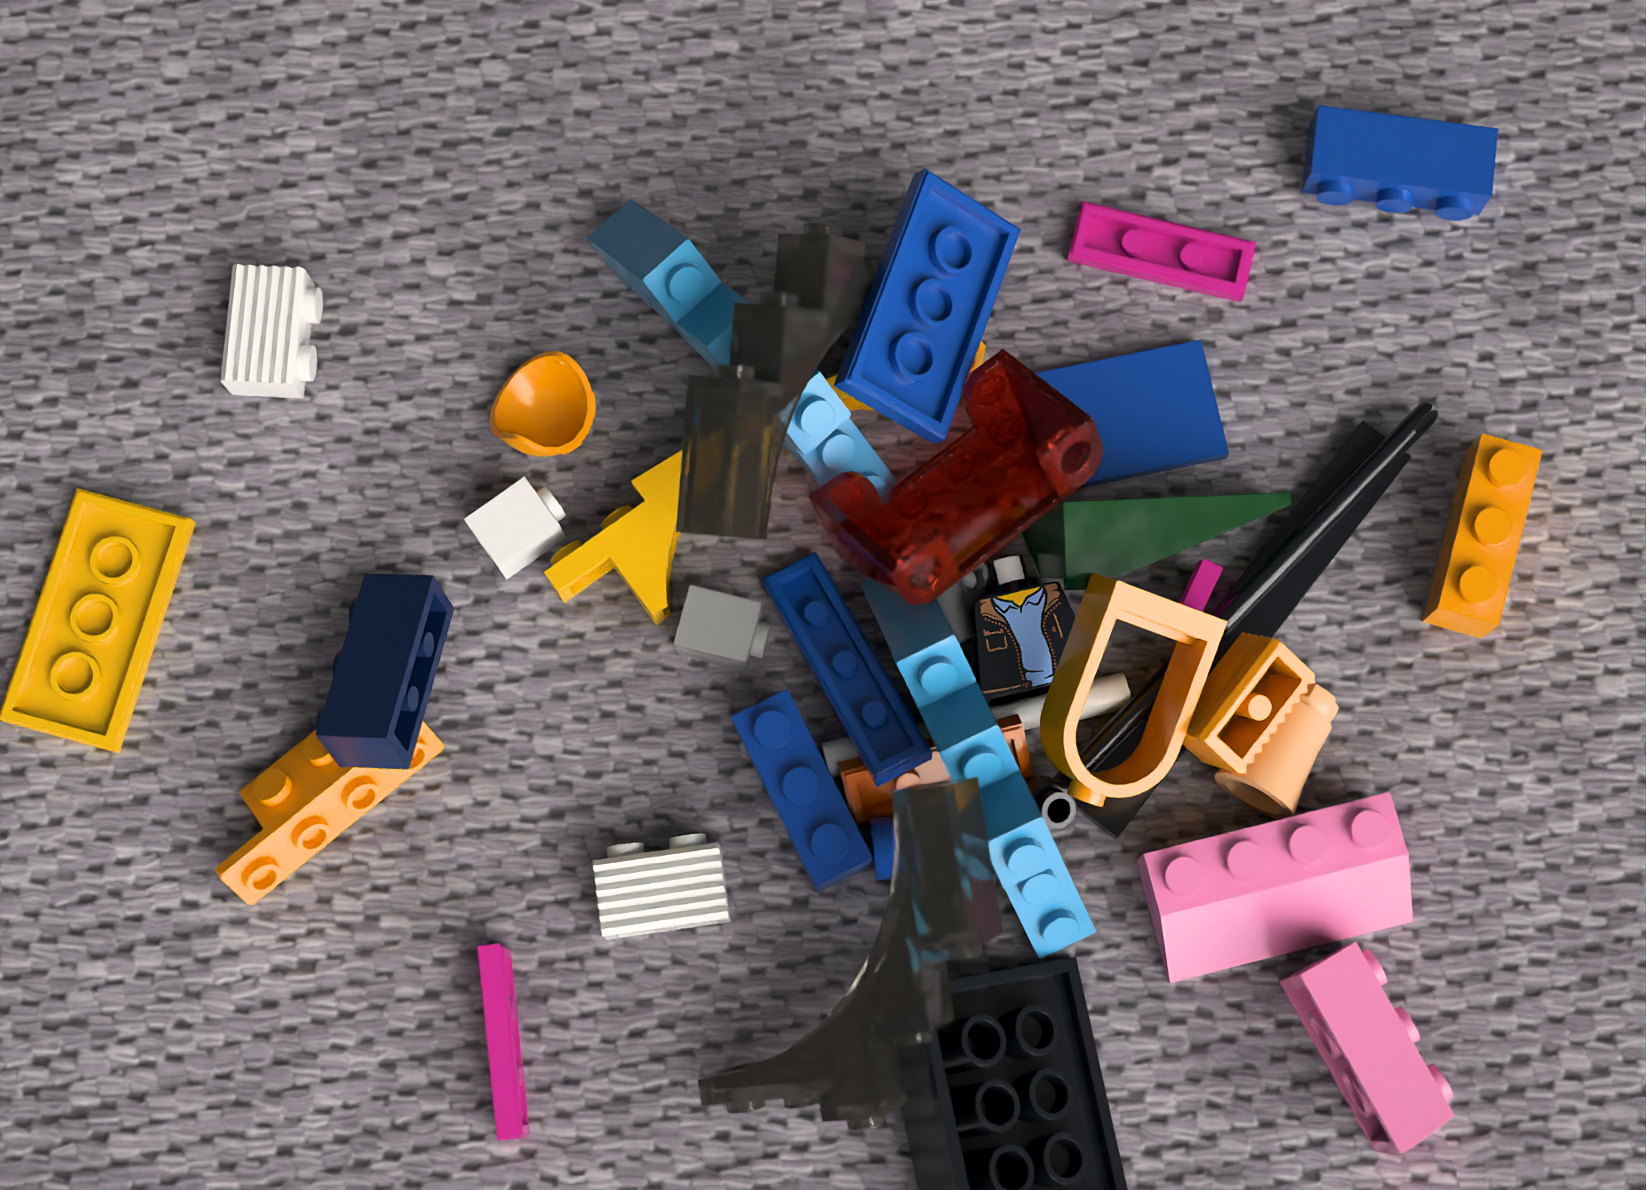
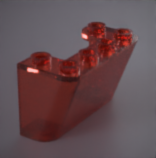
M1004 349L975 369L968 377L964 386L962 399L972 427L893 488L879 497L875 486L867 477L860 472L847 471L833 477L808 496L839 557L909 604H927L938 598L1085 484L1095 474L1101 463L1103 447L1093 418Z

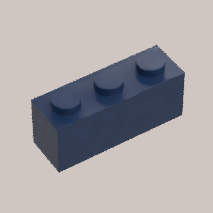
M364 575L358 598H355L350 605L349 627L342 650L337 652L333 661V679L326 702L319 708L316 716L315 736L339 767L409 770L454 612L453 605L434 575Z

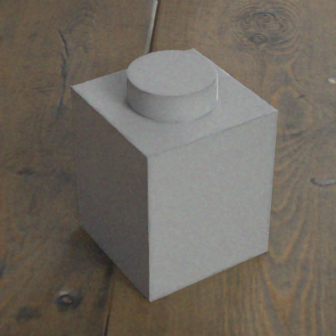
M689 585L673 644L678 655L748 672L752 656L763 659L772 623L762 621L764 614L762 602Z

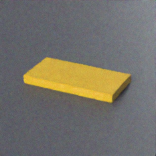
M76 488L0 710V721L119 754L196 524L193 519Z

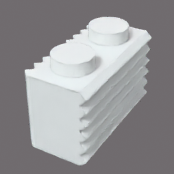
M241 264L233 265L220 379L221 383L232 395L304 398L305 381H314L317 371V352L314 345H309L311 323L319 324L321 321L323 297L321 289L315 287L314 282L304 268L298 266L294 268L287 266L277 267L274 265L267 267L251 264L245 266Z
M688 834L668 839L670 848L668 850L645 853L644 843H626L607 847V858L593 860L602 936L610 940L731 922L722 851L719 842L707 844L706 834Z

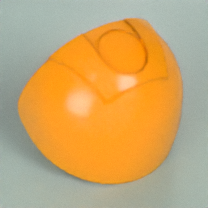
M546 351L535 355L523 363L504 383L491 408L489 418L490 429L496 437L524 454L536 457L566 455L578 448L590 431L596 413L595 395L587 376L573 358L560 351Z

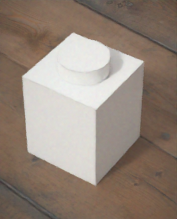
M525 476L464 518L474 536L506 580L566 538L558 521L566 516L565 512L546 486L536 492Z

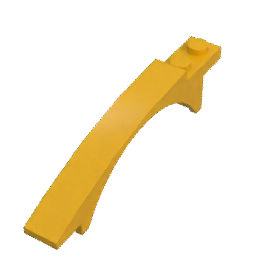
M982 341L979 344L970 372L984 362L986 346ZM837 375L826 378V381L848 410L876 411L835 387L834 383ZM754 411L721 425L633 479L631 484L641 504L635 508H632L629 504L618 508L603 520L600 525L603 530L584 544L580 540H575L561 548L551 558L550 562L553 566L544 571V574L564 603L614 568L655 625L671 615L670 581L672 562L686 517L697 497L716 472L747 444L771 431V429Z

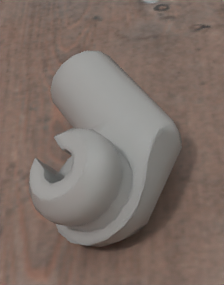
M972 557L956 563L948 572L935 594L961 649L971 647L976 642L975 627L970 612L973 602L981 597L990 579L988 566L982 560Z

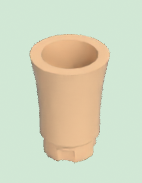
M1316 683L1307 684L1308 693L1300 694V703L1292 704V713L1285 714V723H1278L1277 733L1269 734L1270 743H1262V753L1254 754L1255 763H1247V773L1238 774L1220 768L1214 776L1216 783L1227 794L1267 817L1280 820L1295 815L1307 777L1332 729L1330 722L1336 715L1339 706L1335 703L1336 698Z

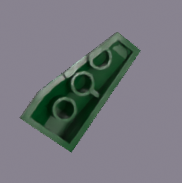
M1291 492L1014 504V517L1040 577L1064 579V590H1086L1092 572L1105 577L1127 575L1291 505Z

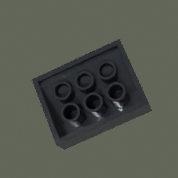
M1076 957L918 985L878 997L918 1190H1128Z

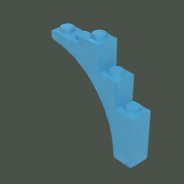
M632 199L626 202L587 237V240L615 275L663 317L752 408L851 524L859 528L902 489L901 485L849 417L852 414L823 375L785 347L754 304L722 283L689 238Z
M914 556L860 582L894 660L964 803L980 841L1039 959L1096 933L1044 818L916 557Z

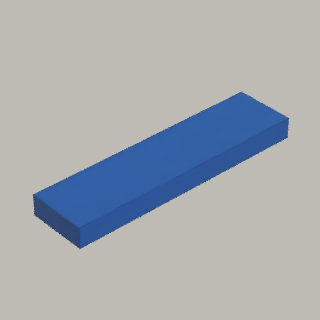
M816 551L761 578L767 595L876 787L931 760L932 750Z

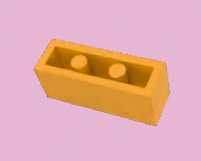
M1481 433L1465 451L1422 622L1481 639L1499 626L1542 454L1541 449Z

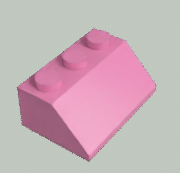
M1356 942L1345 945L1279 981L1374 1152L1402 1154L1413 1148L1455 1116L1447 1103L1449 1099L1453 1098L1448 1082L1436 1065L1432 1063L1426 1066L1414 1045L1415 1042L1420 1040L1417 1028L1408 1013L1401 1006L1393 1008L1381 987L1387 983L1386 975L1370 950L1367 949L1361 952Z

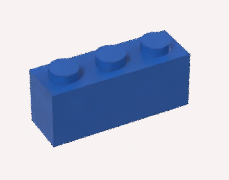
M1318 105L1308 127L1301 193L1316 194L1318 201L1329 205H1345L1352 202V199L1376 202V207L1379 210L1390 213L1407 212L1412 207L1436 210L1435 214L1439 218L1451 221L1466 220L1472 215L1479 216L1492 197L1498 128Z
M786 689L731 716L734 728L816 893L872 866L873 857L789 690Z

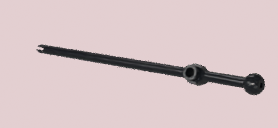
M1425 402L1417 405L1212 615L1227 621L1220 642L1435 423L1438 418V411H1431L1433 406L1431 403ZM1171 658L1078 752L1082 764L1089 772H1094L1151 714ZM1058 772L1053 778L1039 776L1025 780L1049 831L1065 828L1073 821L1076 814V803L1072 796L1066 794L1071 779ZM985 849L942 892L927 891L919 896L912 906V919L933 940H943L955 933L960 925L961 912L959 910L996 873Z

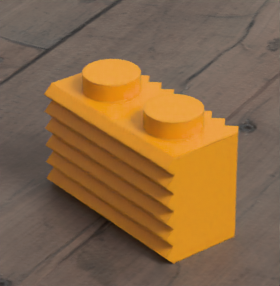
M1242 632L1207 677L1182 744L1202 763L1238 774L1247 773V763H1255L1254 754L1262 753V743H1270L1269 734L1277 733L1278 723H1285V714L1292 713V704L1300 703V694L1308 693L1307 684L1315 683V674L1282 642L1274 637L1271 639L1268 636L1265 638L1262 635L1259 637L1256 634L1253 636L1250 633Z

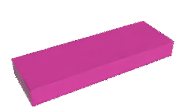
M1082 201L1067 261L1241 303L1246 290L1256 242Z
M500 943L477 946L497 1141L527 1138V1134H530L511 950Z

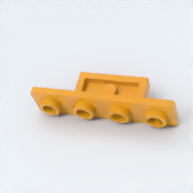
M424 721L421 725L409 770L339 767L315 736V729L239 791L263 827V830L216 867V873L220 879L248 905H253L444 749V744Z

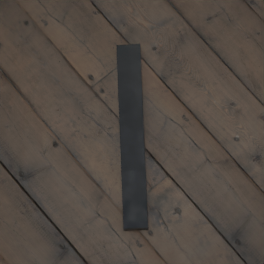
M1363 420L1211 616L1386 438ZM1405 453L1219 643L1207 677L1242 632L1250 633L1253 636L1256 634L1259 637L1262 635L1265 638L1268 636L1272 639L1412 456ZM1149 716L1094 772L1115 768L1132 755L1142 738ZM1183 744L1181 745L1180 751L1174 764L1187 749ZM1161 781L1147 791L1134 796L1120 798L1106 796L1102 807L1074 797L1073 799L1076 803V810L1116 840Z

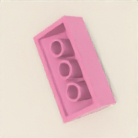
M1390 792L1145 853L1136 860L1169 983L1413 922L1409 855Z

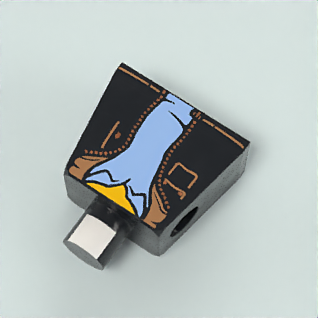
M1016 555L995 560L988 564L995 595L975 600L971 611L976 633V642H974L976 680L989 706L1048 693L1076 618L1058 581L1031 586L1023 556ZM1097 669V672H1096V674H1095L1094 679L1096 678V676H1097L1098 673H1099V670H1098V669Z

